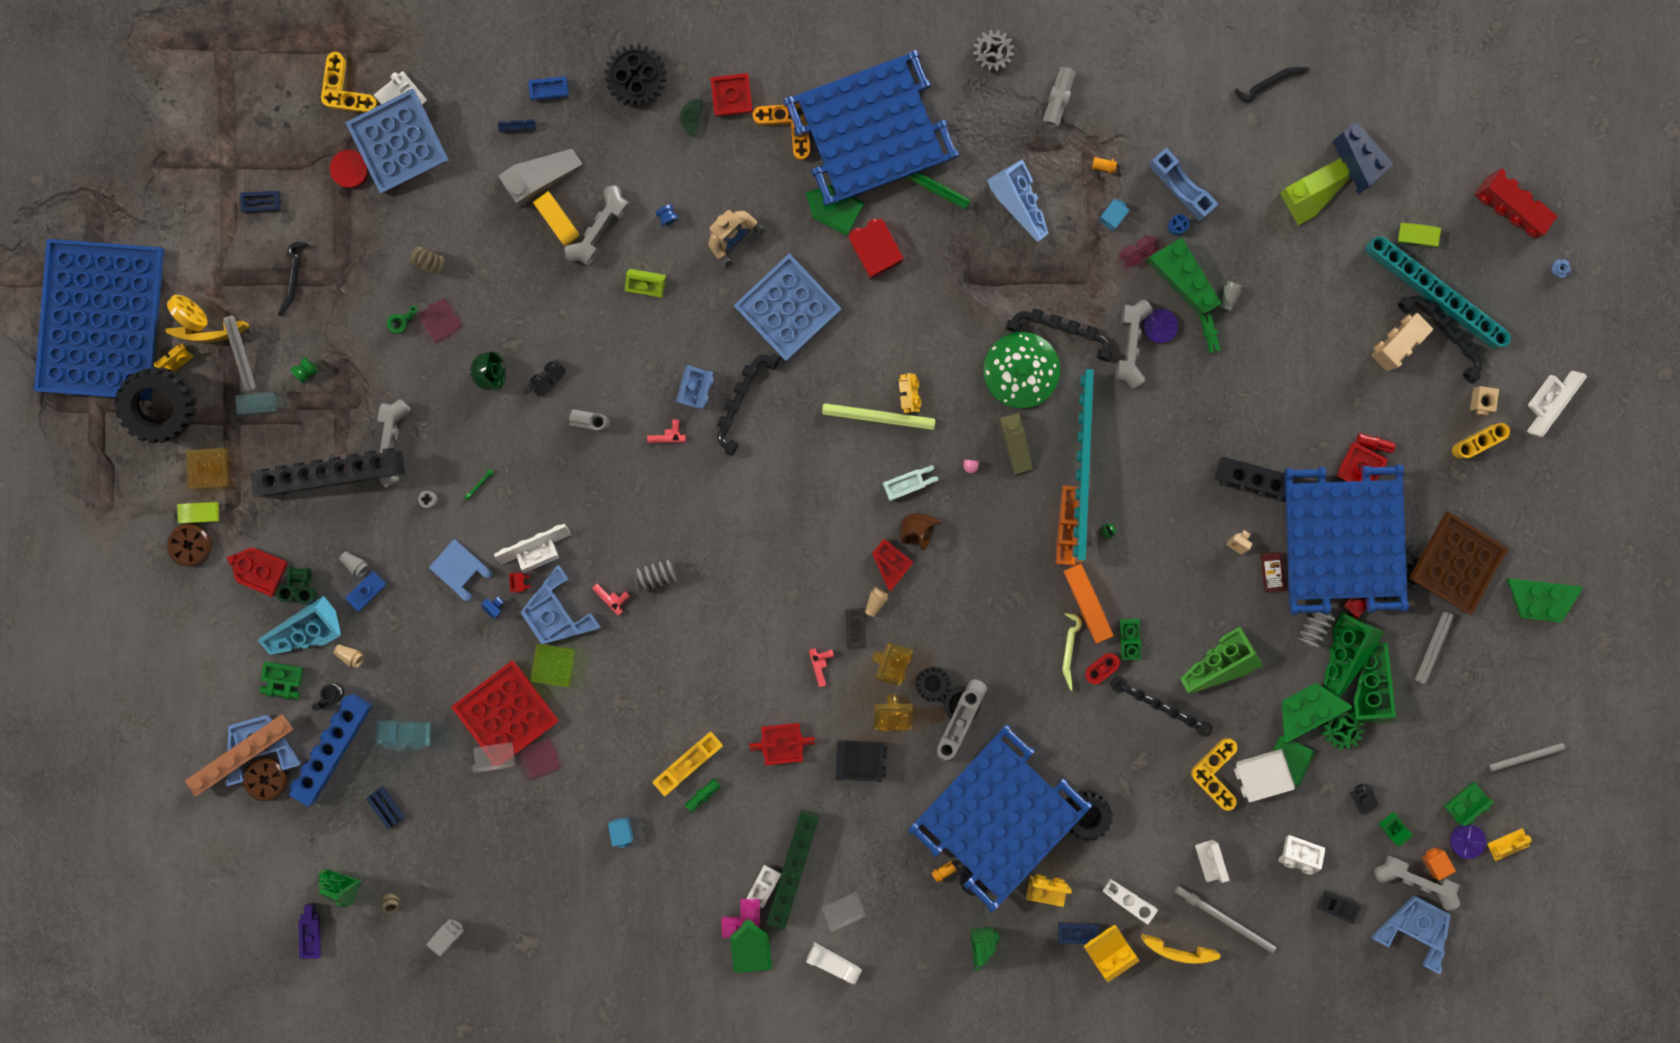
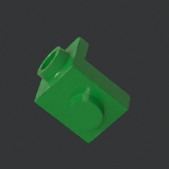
M1394 812L1379 823L1388 839L1398 847H1401L1413 837V834L1404 826L1398 815Z

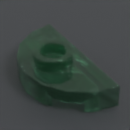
M695 99L688 102L680 114V122L683 129L688 135L695 138L703 99Z

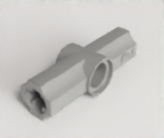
M1060 67L1055 85L1052 87L1047 103L1049 104L1042 122L1046 126L1057 128L1059 126L1064 108H1066L1069 101L1070 89L1076 73L1071 68Z

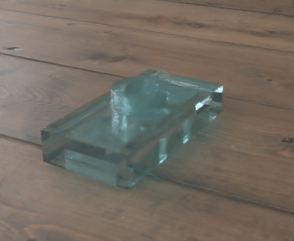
M276 392L235 395L238 415L277 412Z

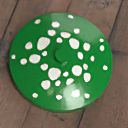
M1015 332L1000 338L990 348L983 365V377L989 392L1000 403L1011 408L1026 409L1041 404L1053 393L1060 377V363L1055 350L1045 339L1033 333Z

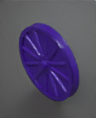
M1155 309L1144 320V333L1155 343L1168 342L1174 338L1178 331L1177 318L1167 309Z
M1472 824L1469 826L1460 825L1452 832L1450 845L1458 856L1465 859H1473L1484 851L1486 838L1483 831Z

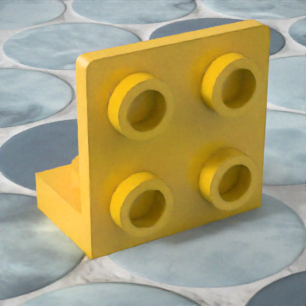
M1035 874L1034 876H1029L1025 899L1064 907L1066 893L1071 894L1072 890L1065 883L1064 879L1054 877L1053 880L1046 879L1044 875Z
M1116 925L1106 929L1102 934L1084 945L1085 950L1107 983L1139 962V959Z

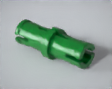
M1212 313L1206 315L1208 323L1206 322L1205 315L1200 316L1204 330L1203 337L1206 338L1209 353L1214 352L1213 344L1216 352L1220 351L1221 348L1217 338L1218 330H1215Z
M713 778L702 789H698L697 793L684 805L693 813L700 805L709 801V798L721 788L720 784Z

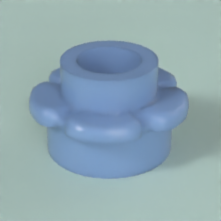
M1565 259L1556 260L1551 268L1553 275L1559 278L1566 277L1571 272L1570 263Z

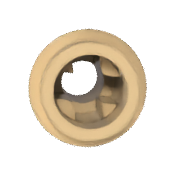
M877 587L871 590L865 613L875 617L888 600V593Z
M340 644L336 646L333 652L350 668H358L364 660V655L361 654V651Z

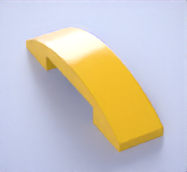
M236 321L239 333L249 328V323ZM224 323L223 331L193 334L192 330L186 327L166 329V333L191 342L211 343L229 339Z
M710 731L652 783L665 797L702 763L723 747V744Z
M1141 934V939L1148 947L1174 961L1195 964L1220 959V954L1216 950L1197 946L1196 954L1163 947L1164 942L1160 938Z

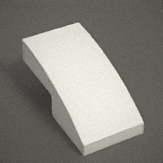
M764 865L746 899H760V907L764 908L781 873Z

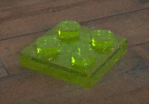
M537 643L530 682L570 687L575 649Z

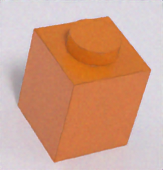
M1440 848L1429 849L1426 855L1422 856L1432 877L1439 881L1456 872L1446 852Z

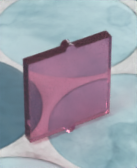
M442 298L433 305L429 304L428 308L417 314L435 343L446 336H451L452 332L462 327L445 298Z
M550 738L528 745L519 751L522 760L521 766H524L528 779L560 768L556 756L557 751H554Z

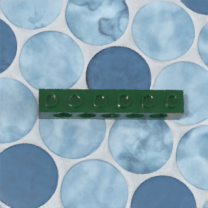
M802 809L800 811L768 915L767 925L783 930L786 928L818 824V814Z

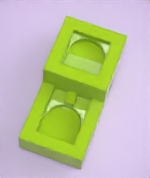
M1401 223L1398 243L1439 248L1441 228Z
M218 502L177 504L178 523L219 521Z

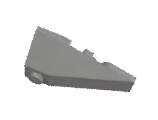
M573 149L515 164L498 176L516 204L522 207L583 166Z

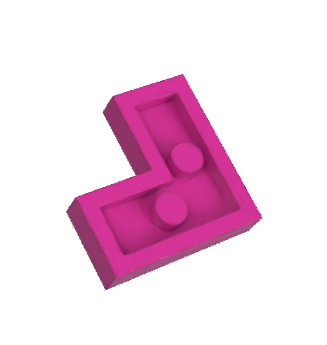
M741 899V916L722 917V938H730L747 918L761 929L760 899Z

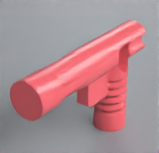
M672 420L673 429H665V435L647 436V443L686 442V435H680V420ZM676 434L678 435L679 440H673Z
M598 583L592 588L618 616L623 612L620 608L621 604L631 597L627 591L620 597L615 593L609 596ZM616 603L618 605L617 609H615L612 606V604Z
M816 648L810 649L809 654L818 686H825L826 682L822 668L827 666L825 659L834 657L833 650L817 654ZM813 655L818 656L819 659L814 661Z

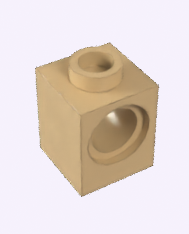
M1483 386L1473 388L1470 411H1476V415L1488 416L1489 413L1496 412L1499 389ZM1483 397L1487 400L1486 406H1483L1481 402Z

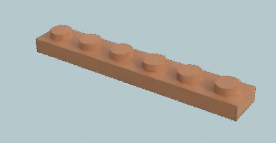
M283 714L278 716L186 779V784L195 797L199 796L292 732L293 728Z

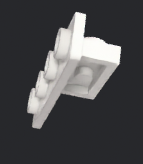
M1571 371L1562 383L1556 376L1549 375L1528 404V407L1538 417L1527 432L1531 435L1543 437L1587 376L1584 373Z
M565 524L557 525L546 532L536 534L530 539L519 541L516 545L509 548H503L495 553L494 556L501 565L518 558L522 572L526 573L558 559L559 556L554 542L570 536L571 533Z

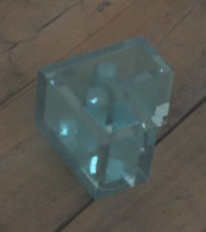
M377 720L376 744L383 745V748L403 751L405 747L420 750L422 746H430L431 722Z

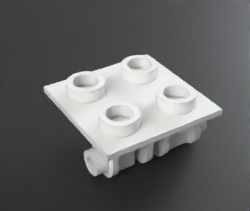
M403 71L400 74L393 73L390 76L392 80L374 94L380 104H383L414 89L422 105L428 101Z

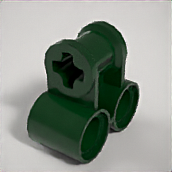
M290 566L287 571V585H282L277 589V599L281 602H294L297 600L300 604H311L318 599V592L316 589L309 587L312 575L311 568L296 569L294 566ZM286 589H289L291 592V596L288 599L284 595ZM305 591L310 593V598L307 601L303 597Z

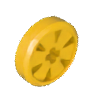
M173 295L168 300L167 307L170 314L182 326L197 332L202 331L207 326L208 320L205 313L192 300L181 295Z

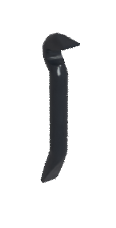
M1290 67L1283 69L1250 89V96H1246L1245 93L1237 88L1234 91L1241 101L1250 103L1255 99L1259 91L1286 76L1309 71L1310 68Z
M294 242L288 248V254L292 261L287 295L279 310V316L283 315L295 297L300 259L298 255H295L294 251L297 248L309 246L307 243Z

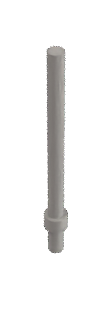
M1180 886L1176 887L1174 892L1185 898L1187 903L1192 906L1196 905L1267 951L1275 952L1276 946L1202 901L1195 893H1190Z

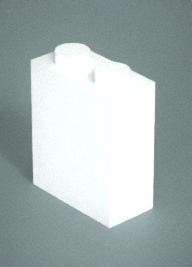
M1282 749L1238 761L1236 764L1237 768H1234L1237 779H1241L1243 784L1241 786L1243 797H1247L1249 802L1295 789Z

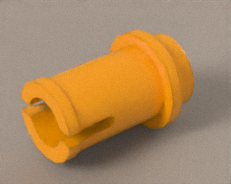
M1094 157L1092 169L1107 171L1108 174L1115 173L1117 162L1114 159L1106 160Z
M949 861L937 870L934 869L932 875L938 883L939 881L943 882L944 878L957 872L952 862Z

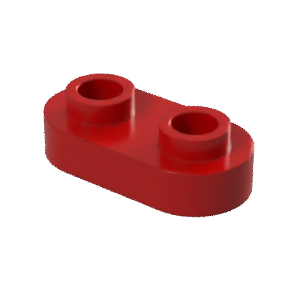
M1105 653L1086 668V680L1091 684L1101 683L1119 668V658L1113 653ZM1107 659L1112 660V664L1110 666L1106 665ZM1092 671L1097 672V676L1095 678L1091 677Z

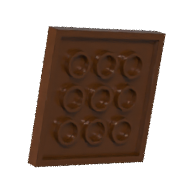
M1446 511L1409 579L1465 614L1472 616L1508 548L1451 512Z

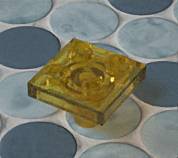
M227 448L186 450L188 489L229 487Z
M888 642L884 654L876 651L873 654L872 661L880 664L875 679L901 686L905 678L907 666L912 659L913 650Z
M889 694L886 697L887 704H874V730L906 731L913 728V704H899V696L897 694H894V701H892V694Z

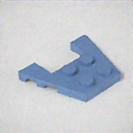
M560 565L554 568L550 576L521 611V614L541 644L601 627L592 613L574 623L554 594L553 590L569 580Z
M264 715L229 725L227 750L229 751L271 722L270 716ZM284 737L257 755L261 756L277 751L282 770L301 765L300 760ZM242 766L227 776L226 786L244 782Z
M1413 895L1371 938L1389 947L1397 931L1404 932L1431 947L1422 965L1441 974L1442 958H1444L1445 951L1443 949L1445 939H1447L1450 914Z

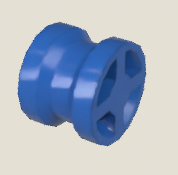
M672 204L665 205L655 212L657 217L661 219L660 224L662 227L668 226L679 219L677 214L673 212L674 207Z
M1183 214L1175 215L1168 223L1169 232L1175 236L1182 235L1189 228V219Z

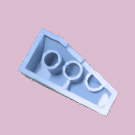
M1023 159L987 180L996 198L1037 242L1049 234L1043 213L1037 208L1036 200H1038L1036 193L1033 194L1030 185L1033 183L1032 177Z

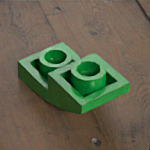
M1138 618L1119 619L1121 659L1141 660L1140 620Z

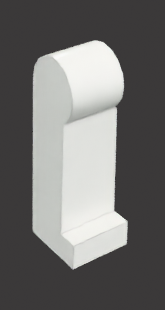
M1112 879L1108 881L1102 890L1112 900L1147 925L1158 911L1155 906Z
M815 942L806 958V963L812 966L815 965L852 984H856L862 972L858 966Z

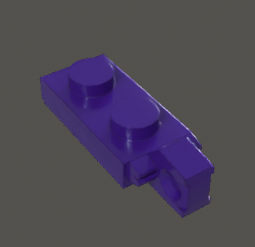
M315 903L304 905V914L300 916V959L321 957L319 914H315Z

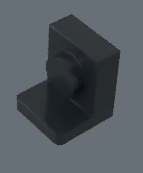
M1364 783L1354 787V791L1350 792L1361 814L1379 806L1372 792V786Z

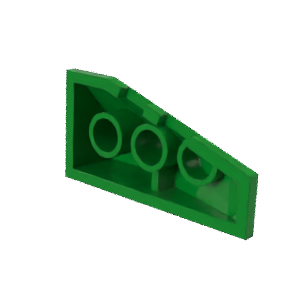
M1379 642L1361 669L1354 697L1356 721L1370 723L1396 722L1388 642Z

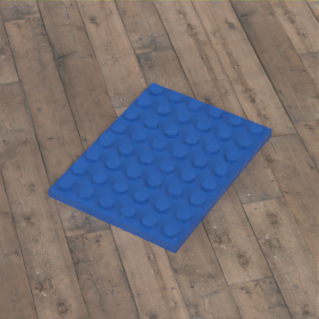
M47 239L34 391L118 398L115 395L117 390L121 388L120 385L123 381L140 370L149 369L154 366L164 248ZM153 388L145 389L140 394L139 400H152Z

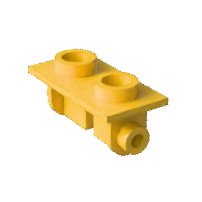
M183 343L177 344L176 347L168 352L169 358L164 355L154 363L153 367H158V369L168 368L169 372L172 373L191 360L194 355L187 351V347Z
M907 373L900 375V379H898L900 393L907 392L906 396H900L901 410H904V413L920 412L921 399L918 396L919 380L916 374Z
M1523 828L1491 841L1487 845L1494 861H1498L1530 847L1529 843L1532 840L1529 835H1525Z

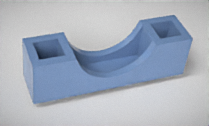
M1167 147L1148 165L1199 221L1218 205L1206 190L1196 186L1186 176L1179 160Z

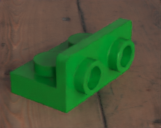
M1471 782L1444 804L1443 807L1457 824L1469 826L1474 823L1475 818L1479 814L1487 812L1490 809V805L1494 802L1492 799L1487 798L1475 782Z

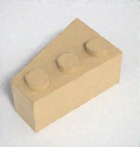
M1418 313L1405 316L1400 321L1402 325L1398 329L1396 327L1387 334L1388 338L1384 342L1380 341L1373 348L1375 351L1371 356L1386 371L1400 367L1402 364L1401 360L1406 356H1410L1413 352L1412 350L1417 345H1420L1432 332L1433 328Z

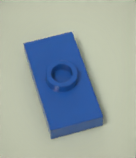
M566 76L528 80L531 101L569 97Z
M371 571L345 599L360 612L387 584L374 571Z

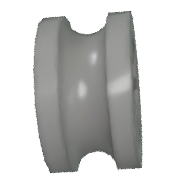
M423 491L418 497V502L422 507L432 508L437 503V496L431 491ZM430 494L429 497H432V501L426 505L423 498Z

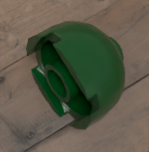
M495 351L482 353L472 361L469 374L478 387L484 390H498L499 387H503L506 379L505 368L502 369L500 362L504 361L499 353Z

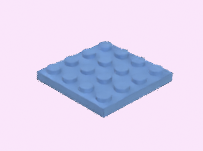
M414 89L345 122L380 194L449 161Z
M790 253L733 305L786 362L842 310Z

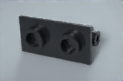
M557 360L549 361L544 366V371L540 375L536 374L529 381L530 384L528 386L531 390L536 388L534 393L538 397L541 394L544 395L552 387L548 382L549 379L556 383L565 375L566 369L562 365L558 367L559 362Z

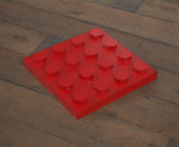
M514 660L510 661L451 706L496 768L559 722V719Z

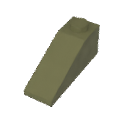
M1019 413L1000 418L998 421L1014 475L1033 470Z

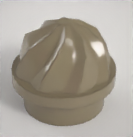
M392 893L386 894L381 901L383 911L389 914L397 912L401 905L399 897Z

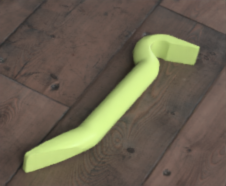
M1064 613L1067 617L1076 621V626L1070 627L1068 630L1062 667L1070 691H1072L1070 665L1075 633L1080 630L1082 620L1076 614Z

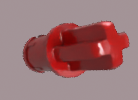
M1360 432L1356 438L1357 444L1372 448L1373 451L1377 449L1391 454L1394 453L1396 448L1394 442L1380 439L1379 436L1373 437Z

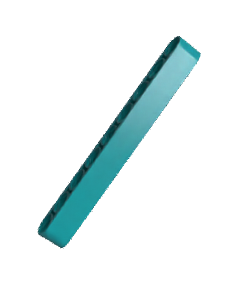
M1378 236L1366 244L1365 249L1368 255L1427 300L1437 302L1440 310L1493 349H1498L1510 343L1511 335L1506 329L1389 240ZM1374 242L1380 245L1379 251L1374 248ZM1389 254L1395 256V262L1390 261ZM1405 265L1410 268V274L1405 272ZM1420 277L1425 279V286L1420 283ZM1436 288L1439 289L1441 292L1440 297L1436 296L1435 294ZM1451 300L1456 303L1455 309L1450 305ZM1466 312L1471 314V320L1466 318ZM1482 323L1486 326V332L1481 329ZM1497 335L1502 339L1501 344L1496 340Z

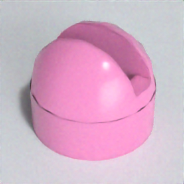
M964 460V470L968 473L976 472L979 467V461Z

